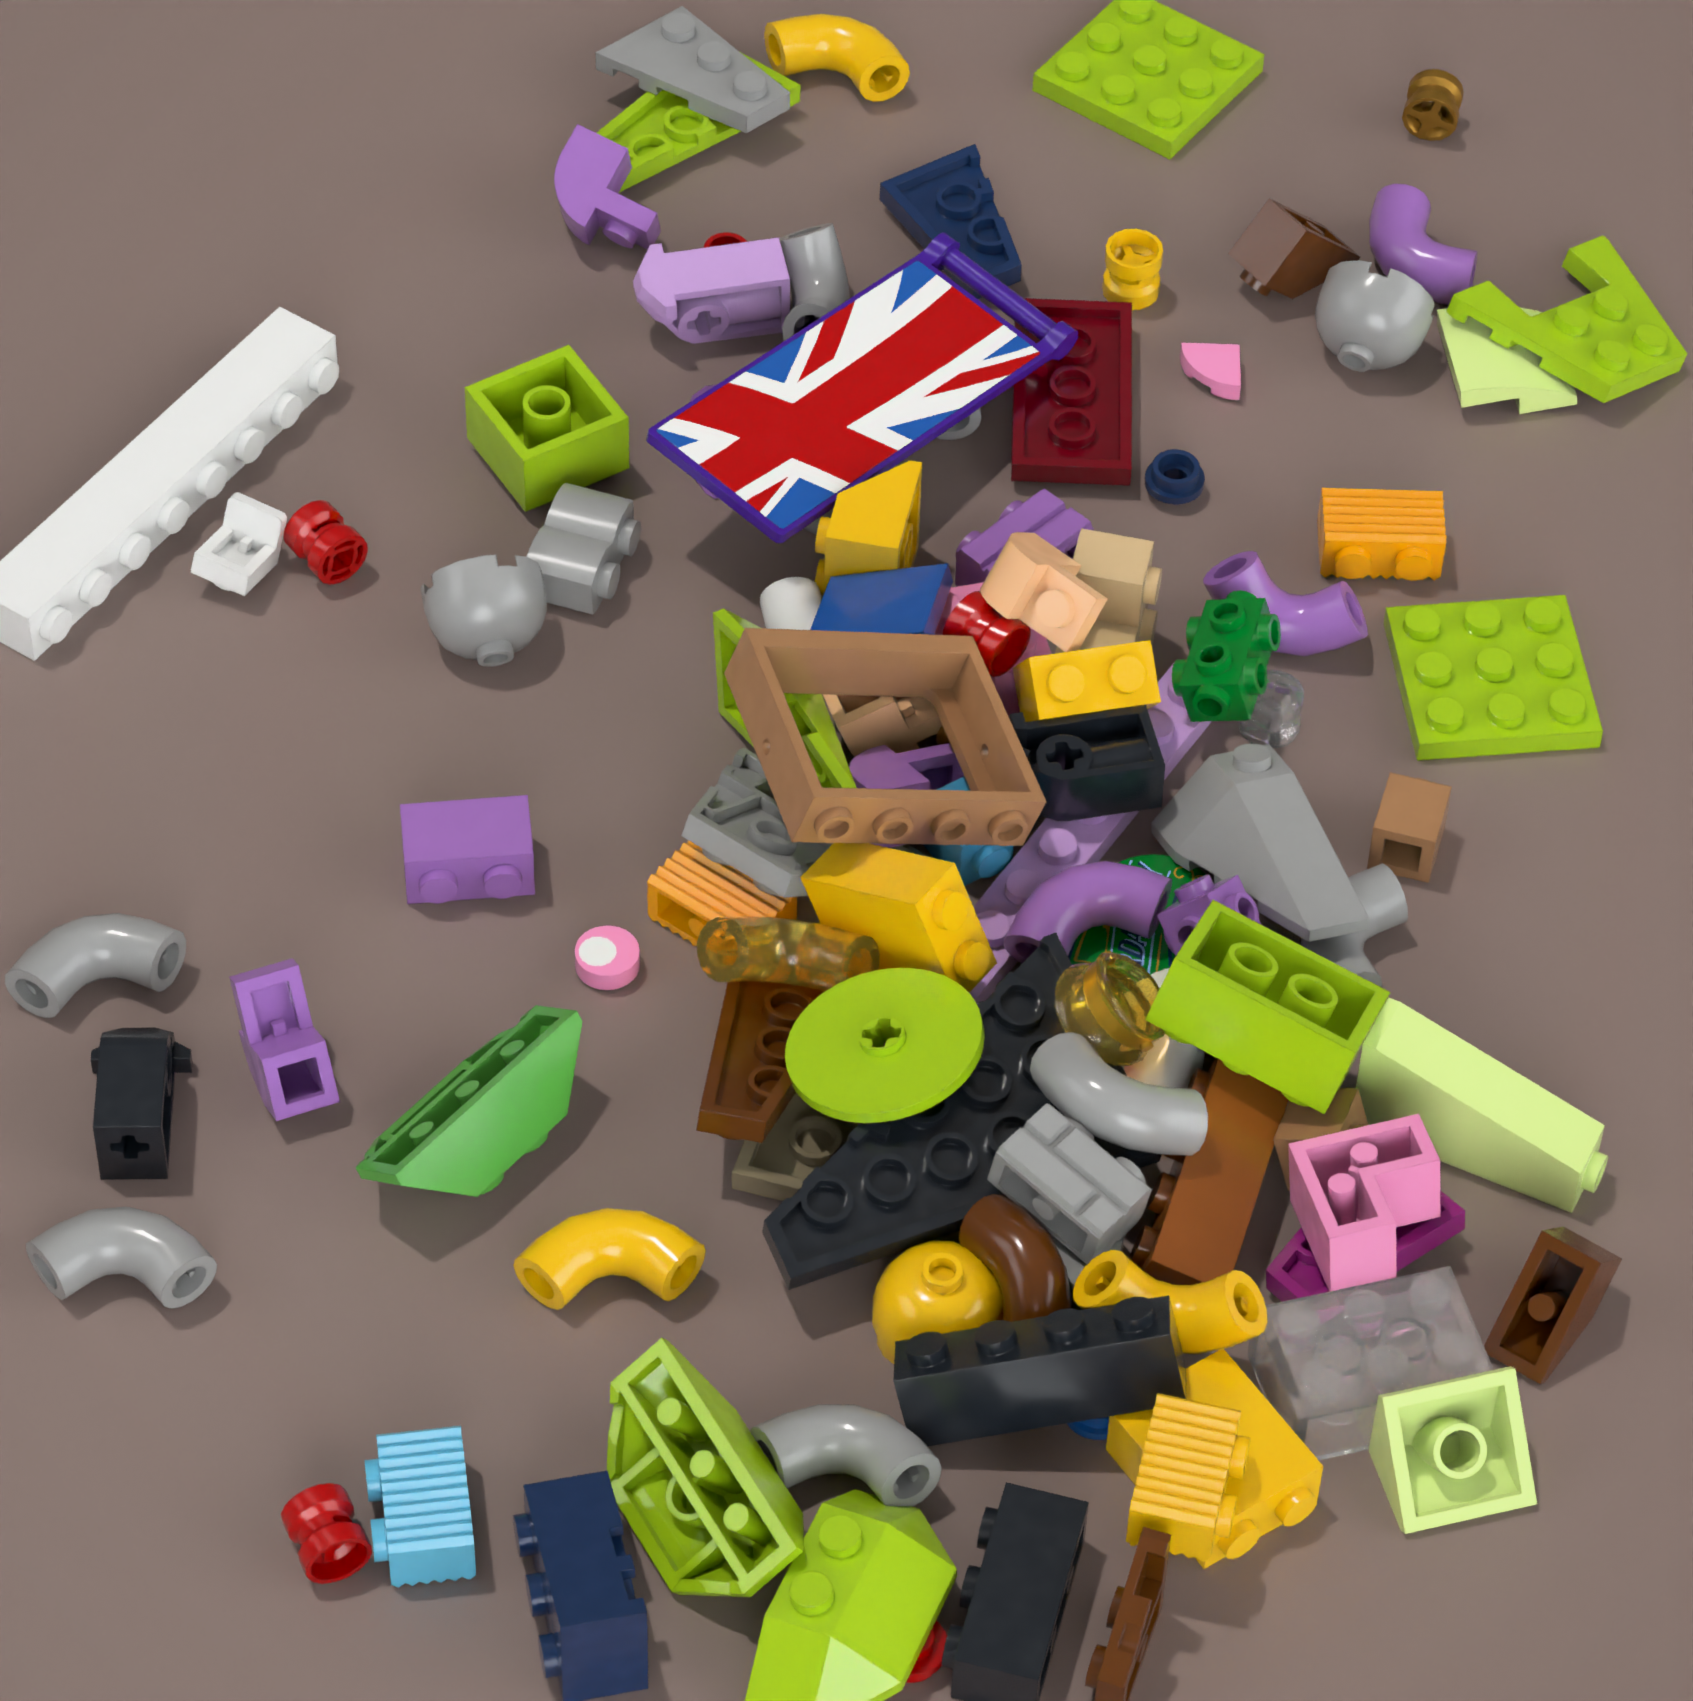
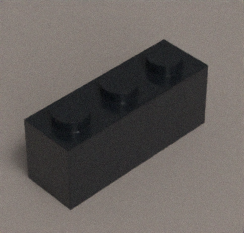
M1006 1482L998 1509L988 1506L985 1508L977 1540V1548L986 1550L981 1567L969 1565L967 1568L959 1606L967 1608L968 1612L964 1626L951 1624L942 1656V1667L953 1669L951 1698L963 1701H1040L1085 1541L1089 1502Z

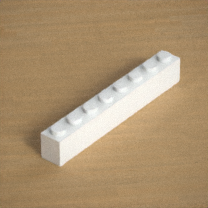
M282 307L277 308L0 561V642L35 661L52 644L62 641L70 628L92 607L100 605L107 598L110 590L128 573L140 568L147 560L149 554L170 534L180 531L187 519L208 499L216 497L222 491L226 482L245 464L255 461L263 448L283 429L291 427L297 421L300 413L319 395L326 394L332 389L339 378L336 335Z

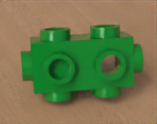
M1237 590L1230 592L1225 599L1206 600L1202 615L1192 616L1187 622L1186 640L1189 654L1187 659L1175 660L1172 668V685L1176 696L1183 698L1191 722L1250 720L1258 695L1264 694L1266 690L1267 665L1271 652L1278 650L1281 640L1279 618L1276 614H1270L1266 598H1257L1252 593Z

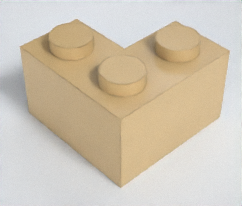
M1081 528L1073 560L1082 565L1076 577L1108 600L1079 650L1151 640L1152 645L1158 611L1148 609V604L1156 605L1162 577V568L1152 567L1154 541ZM1058 646L1055 651V653L1065 652Z

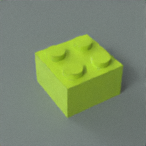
M570 345L464 387L467 439L525 512L553 501L564 483L586 487L630 468L629 417Z

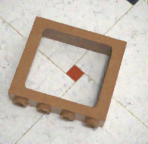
M766 628L744 629L724 674L792 842L1024 845L1046 803V799L973 636ZM784 693L921 697L929 700L936 709L971 791L822 787Z

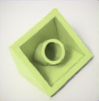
M1509 1366L1378 1395L1368 1451L1401 1532L1408 1534L1537 1504L1515 1368Z

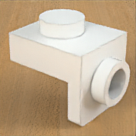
M239 492L234 493L228 499L223 525L194 553L191 573L213 582L223 590L233 591L245 596L278 563L287 522L286 514Z

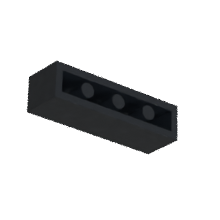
M1169 1295L1149 1299L1145 1297H1131L1114 1305L1084 1310L1060 1309L1043 1317L1013 1322L995 1320L987 1322L978 1328L943 1334L939 1332H924L911 1339L895 1341L893 1382L906 1428L918 1436L927 1447L1151 1410L1154 1408L1157 1393L1187 1399L1185 1360Z

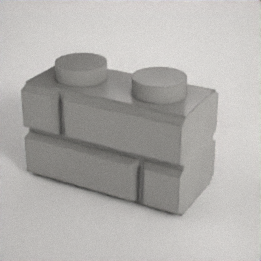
M1048 1103L1038 1110L1026 1122L1023 1128H1019L999 1147L995 1153L987 1178L990 1183L1030 1214L1042 1227L1086 1264L1101 1253L1109 1251L1116 1241H1119L1138 1223L1152 1191L1146 1185L1143 1173L1132 1161L1124 1157H1117L1115 1159L1094 1141L1093 1134L1082 1124L1072 1118L1063 1116Z

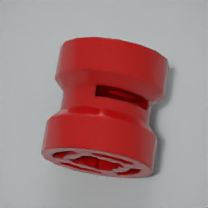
M317 500L302 506L286 524L284 542L299 558L308 560V567L322 583L332 585L349 579L359 570L366 559L368 545L365 539L353 527L344 525L343 517L327 501Z
M980 591L968 594L956 605L945 622L942 632L943 635L973 636L988 672L992 677H999L1007 673L1018 662L1025 652L1031 637V629L1028 625L1019 619H1007L987 603Z
M318 1484L307 1488L293 1496L285 1504L281 1512L282 1523L289 1538L301 1546L298 1556L304 1573L310 1581L315 1583H334L348 1578L358 1572L372 1555V1546L365 1530L359 1524L352 1522L355 1513L351 1499L346 1489L338 1484Z

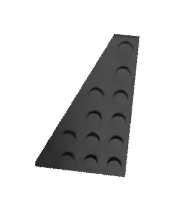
M1057 933L1044 936L1040 940L1039 947L1013 973L1010 971L996 985L995 991L989 998L977 1004L984 1025V1048L976 1068L962 1086L945 1100L918 1114L894 1121L860 1123L848 1135L847 1142L821 1168L817 1166L803 1180L802 1187L791 1198H786L764 1220L762 1233L788 1290L958 1232L967 1212L977 1201L985 1196L997 1194L1009 1199L987 1180L995 1153L999 1147L1019 1128H1023L1026 1122L1046 1103L1052 1105L1065 1116L1046 1098L1032 1079L1030 1072L1032 1057L1037 1049L1049 1038L1068 1032L1083 1035L1105 1063L1127 1076L1105 1030L1098 1024L1088 1007L1083 986ZM1094 1136V1141L1115 1159L1117 1157L1127 1158L1138 1168L1159 1162L1162 1155L1126 1149Z

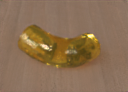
M757 916L716 917L707 922L703 927L697 941V957L700 966L709 978L717 982L765 981L826 991L849 978L879 969L880 953L878 945L872 937L836 927L794 919Z

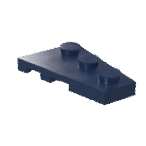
M976 144L880 183L879 200L924 249L938 234L944 232L959 242V250L1006 286L1021 281L1022 264L1005 219L999 216L993 200L994 191L989 178H985L980 166L981 157ZM944 269L955 283L975 298H982L981 295Z

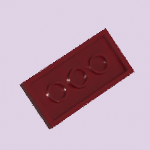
M1024 298L1056 323L1064 321L1077 330L1078 339L1065 357L1060 360L1052 359L1013 385L1011 481L1130 486L1132 472V302ZM1014 321V327L1035 343L1041 341Z

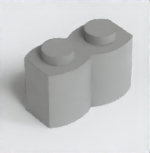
M564 483L560 487L550 506L545 523L536 534L526 556L539 563L543 574L547 603L593 615L599 608L603 598H613L619 583L620 563L624 555L632 556L640 538L641 522L634 520L633 500Z

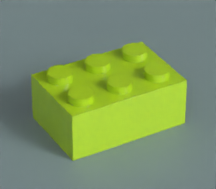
M1212 900L1175 956L1145 1020L1161 1028L1171 1039L1180 1043L1191 1044L1220 1059L1230 1070L1238 1074L1250 1075L1281 1091L1289 1101L1300 1106L1311 1107L1325 1115L1357 1059L1363 1043L1390 992Z

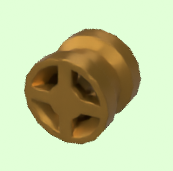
M1428 69L1417 73L1410 80L1407 92L1408 100L1405 103L1402 120L1405 128L1412 135L1419 139L1436 141L1449 137L1456 130L1459 119L1458 110L1461 107L1464 94L1462 84L1456 76L1447 71Z

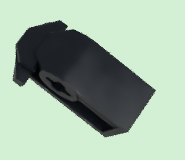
M1146 705L1030 722L1025 721L1023 712L1009 715V719L1046 799V803L1040 813L1041 816L1055 821H1073L1162 807L1165 763Z
M156 1027L119 1028L103 1032L100 1038V1046L91 1052L92 1072L97 1074L93 1132L101 1180L168 1179L175 1073H192L193 1064L191 1049L176 1042L174 1032Z

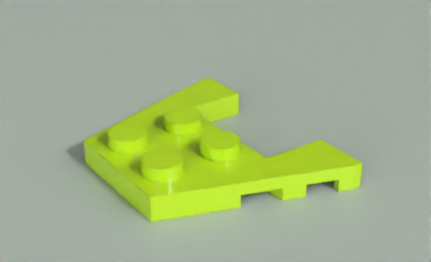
M1603 235L1569 248L1562 264L1565 270L1592 293L1531 317L1488 280L1453 294L1446 311L1452 318L1463 324L1470 316L1493 329L1489 339L1507 349L1519 344L1542 357L1539 365L1540 368L1602 403L1611 401L1679 372L1688 354L1613 245Z

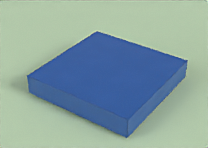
M946 563L831 576L810 630L935 635L953 584L949 565Z

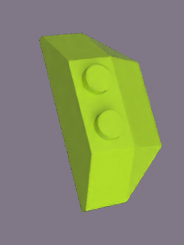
M661 1337L610 1382V1404L614 1406L608 1432L606 1470L609 1474L616 1503L671 1592L678 1595L751 1597L804 1551L803 1513L737 1410L668 1340Z
M857 1489L822 1502L804 1537V1551L791 1562L764 1615L745 1701H884L903 1690L957 1578L956 1566L920 1509L912 1506H887L876 1495Z

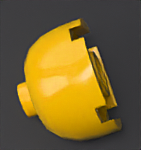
M928 1241L908 1248L886 1266L873 1295L872 1325L877 1335V1345L882 1355L894 1364L895 1341L911 1339L924 1332H939L943 1334L978 1328L987 1322L1002 1320L1004 1306L1001 1288L988 1267L972 1252L961 1246V1244L953 1241Z

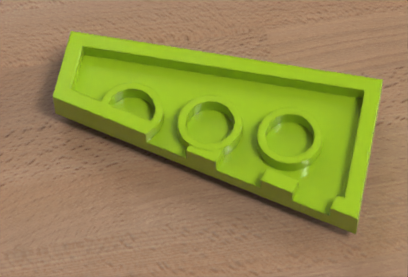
M743 54L790 92V107L800 102V84ZM661 90L657 95L647 91L601 128L597 134L628 148L632 169L622 185L620 193L741 131L688 109L687 99Z

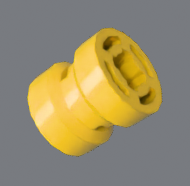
M1124 229L1114 233L1108 239L1105 247V264L1107 268L1103 274L1102 283L1103 296L1107 301L1132 302V310H1141L1151 306L1157 300L1161 281L1159 270L1163 260V246L1157 236L1141 229Z

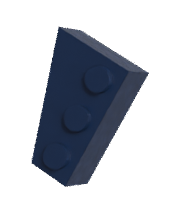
M608 1471L523 1485L525 1513L513 1515V1526L519 1557L532 1555L536 1572L525 1575L532 1617L545 1615L548 1634L538 1635L539 1653L545 1679L558 1677L563 1701H583L648 1689L647 1609L644 1599H636L631 1580V1578H636L635 1567L631 1554L626 1555L622 1540V1535H624L623 1524Z

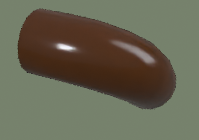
M991 1194L977 1201L963 1219L960 1227L959 1241L961 1246L972 1252L994 1274L1001 1288L1004 1306L1002 1320L1013 1322L1043 1317L1060 1309L1072 1308L1067 1268L1052 1237L1030 1214L1003 1195Z

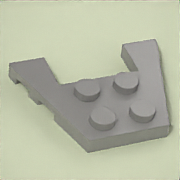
M746 748L739 749L735 754L732 765H727L721 772L716 786H710L689 813L681 836L701 847L702 853L711 861L732 866L752 878L753 884L767 894L784 898L808 896L800 877L833 843L792 842L776 801L773 799L774 796L758 756ZM908 844L892 847V849L927 856Z

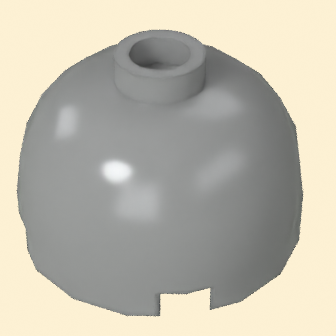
M1361 260L1340 262L1329 269L1315 308L1317 330L1327 348L1337 356L1339 362L1345 367L1359 372L1393 368L1406 362L1417 353L1432 323L1434 315H1431L1435 304L1433 298L1423 286L1403 272L1390 268L1387 277L1369 272L1372 262Z
M483 555L457 561L431 574L433 586L429 589L423 583L420 590L424 612L435 638L444 649L465 659L477 660L481 666H498L510 662L514 658L515 652L526 647L537 636L547 612L546 590L539 563L528 557L515 555L517 566H498L496 555Z

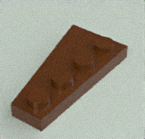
M733 955L696 1131L716 1134L730 1140L743 1139L763 1143L796 1093L785 1062L786 1042L795 1021L804 1009L819 995L836 984L852 977Z

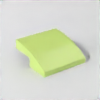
M1447 308L1437 310V326L1461 408L1515 399L1519 414L1577 405V394L1574 386L1540 368L1539 365L1542 357L1519 344L1508 349L1489 339L1493 329L1470 316L1463 324L1452 318L1446 312ZM1521 308L1531 317L1542 313L1537 310Z

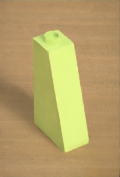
M1388 997L1363 1043L1356 1089H1359L1368 1125L1419 1114L1441 1162L1570 1213L1573 1212L1584 1189L1592 1193L1596 1191L1608 1162V1155L1599 1152L1605 1125L1405 1004Z

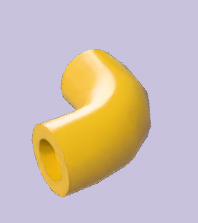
M813 14L769 22L765 26V47L770 65L774 71L784 76L818 69L837 71L848 76L862 96L873 102L885 101L894 97L908 82L910 74L909 65L895 45L875 27L854 18L829 14Z
M604 1208L566 1218L536 1238L514 1260L513 1267L525 1289L536 1300L551 1309H562L586 1285L597 1278L608 1275L626 1276L637 1281L661 1299L671 1301L682 1294L693 1282L701 1269L706 1250L702 1243L679 1227L649 1213Z
M1110 1250L1096 1256L1083 1268L1073 1288V1299L1082 1310L1114 1305L1131 1297H1145L1149 1299L1169 1295L1183 1354H1202L1235 1346L1259 1336L1265 1331L1267 1325V1309L1258 1286L1249 1275L1238 1270L1230 1271L1209 1281L1194 1285H1173L1156 1280L1139 1268L1122 1251Z

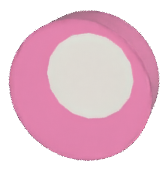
M599 926L588 930L578 939L575 946V969L579 978L588 986L599 990H615L628 985L637 976L640 968L639 944L636 938L627 930L616 926Z

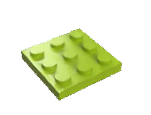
M1113 0L1033 74L1032 91L1170 160L1263 71L1265 54L1155 0Z
M1566 595L1386 607L1383 624L1417 761L1600 748L1603 729Z

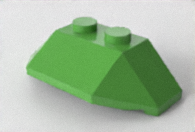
M536 1005L521 1016L520 1022L515 1027L499 1033L463 1060L373 1141L365 1153L364 1159L356 1166L361 1179L478 1197L497 1187L504 1178V1172L524 1154L539 1148L547 1140L548 1132L568 1113L583 1022L576 1010Z

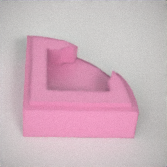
M1181 343L1180 363L1188 377L1191 379L1194 377L1210 387V393L1217 397L1239 400L1241 389L1240 345Z

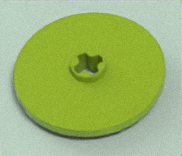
M917 968L875 970L836 984L819 995L804 1009L789 1033L785 1048V1062L795 1091L805 1103L818 1112L835 1119L855 1123L894 1121L918 1114L935 1106L963 1085L980 1060L985 1040L984 1025L980 1010L971 994L949 977Z

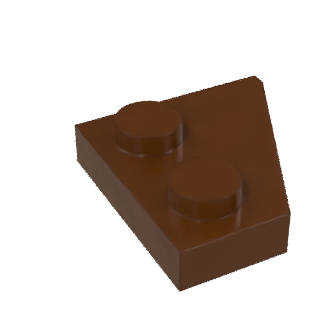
M1147 1527L1142 1529L1125 1587H1117L1110 1606L1106 1627L1111 1628L1112 1631L1107 1647L1099 1644L1096 1645L1088 1667L1085 1686L1096 1689L1095 1701L1130 1700L1162 1610L1171 1541L1170 1534Z

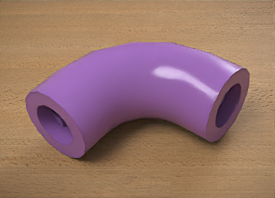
M1391 184L1383 187L1376 195L1369 219L1370 249L1377 263L1386 276L1390 268L1403 272L1421 284L1431 295L1434 302L1449 305L1453 294L1473 287L1478 252L1447 246L1435 242L1428 237L1426 226L1431 205L1429 199L1422 191L1406 184Z
M1254 551L1242 552L1221 561L1203 579V583L1212 600L1225 599L1230 592L1237 590L1247 591L1257 598H1266L1270 614L1278 616L1281 627L1279 648L1277 651L1272 652L1309 656L1340 649L1366 638L1368 635L1362 608L1351 587L1344 581L1310 594H1290L1280 589L1273 582L1257 552Z
M1110 861L1070 866L1043 881L1035 888L1017 912L1004 939V947L1014 959L1022 964L1039 947L1040 940L1044 936L1057 933L1067 956L1078 936L1091 927L1102 925L1118 927L1150 939L1160 922L1157 914L1165 910L1172 887V878L1142 867Z

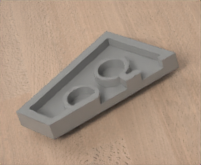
M683 6L596 52V70L612 77L620 71L639 79V88L657 95L661 90H665L687 99L688 109L744 133L752 131L790 109V92Z

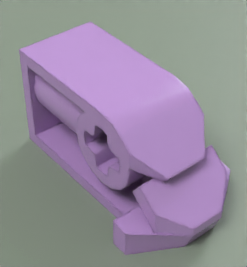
M779 237L664 253L662 243L651 244L633 280L637 302L655 321L663 323L678 338L693 344L783 333V323L785 317L790 312V277Z

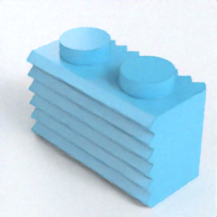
M461 1425L377 1434L378 1459L364 1460L368 1502L383 1501L384 1518L370 1519L374 1562L389 1561L391 1585L398 1588L405 1583L414 1586L418 1582L429 1584L433 1580L440 1583L446 1579L457 1581L461 1577L470 1580L476 1576V1562Z

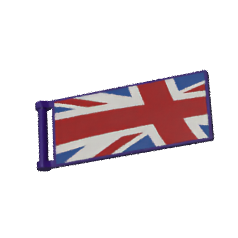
M942 232L920 254L649 428L646 441L772 541L780 544L833 509L838 493L890 470L1052 359L1060 360L1065 357L1075 345L1078 339V331L1064 321L1058 323L1053 321L959 250V242L947 233ZM944 269L949 271L1041 341L1035 343L941 271Z

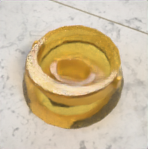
M1105 951L1098 956L1095 962L1078 963L1070 966L1058 979L1055 990V1009L1060 1025L1065 1033L1073 1032L1083 1035L1104 1062L1118 1066H1130L1142 1061L1149 1050L1154 1047L1153 1044L1165 1034L1161 1028L1145 1020L1160 988L1154 978L1139 963L1128 956Z

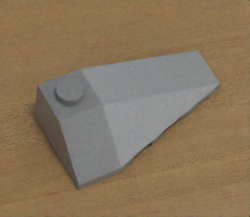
M1244 744L1236 747L1231 752L1210 755L1151 822V833L1176 864L1188 871L1199 866L1214 874V884L1238 875L1246 893L1257 900L1259 913L1308 942L1369 930L1370 918L1294 772L1270 744Z

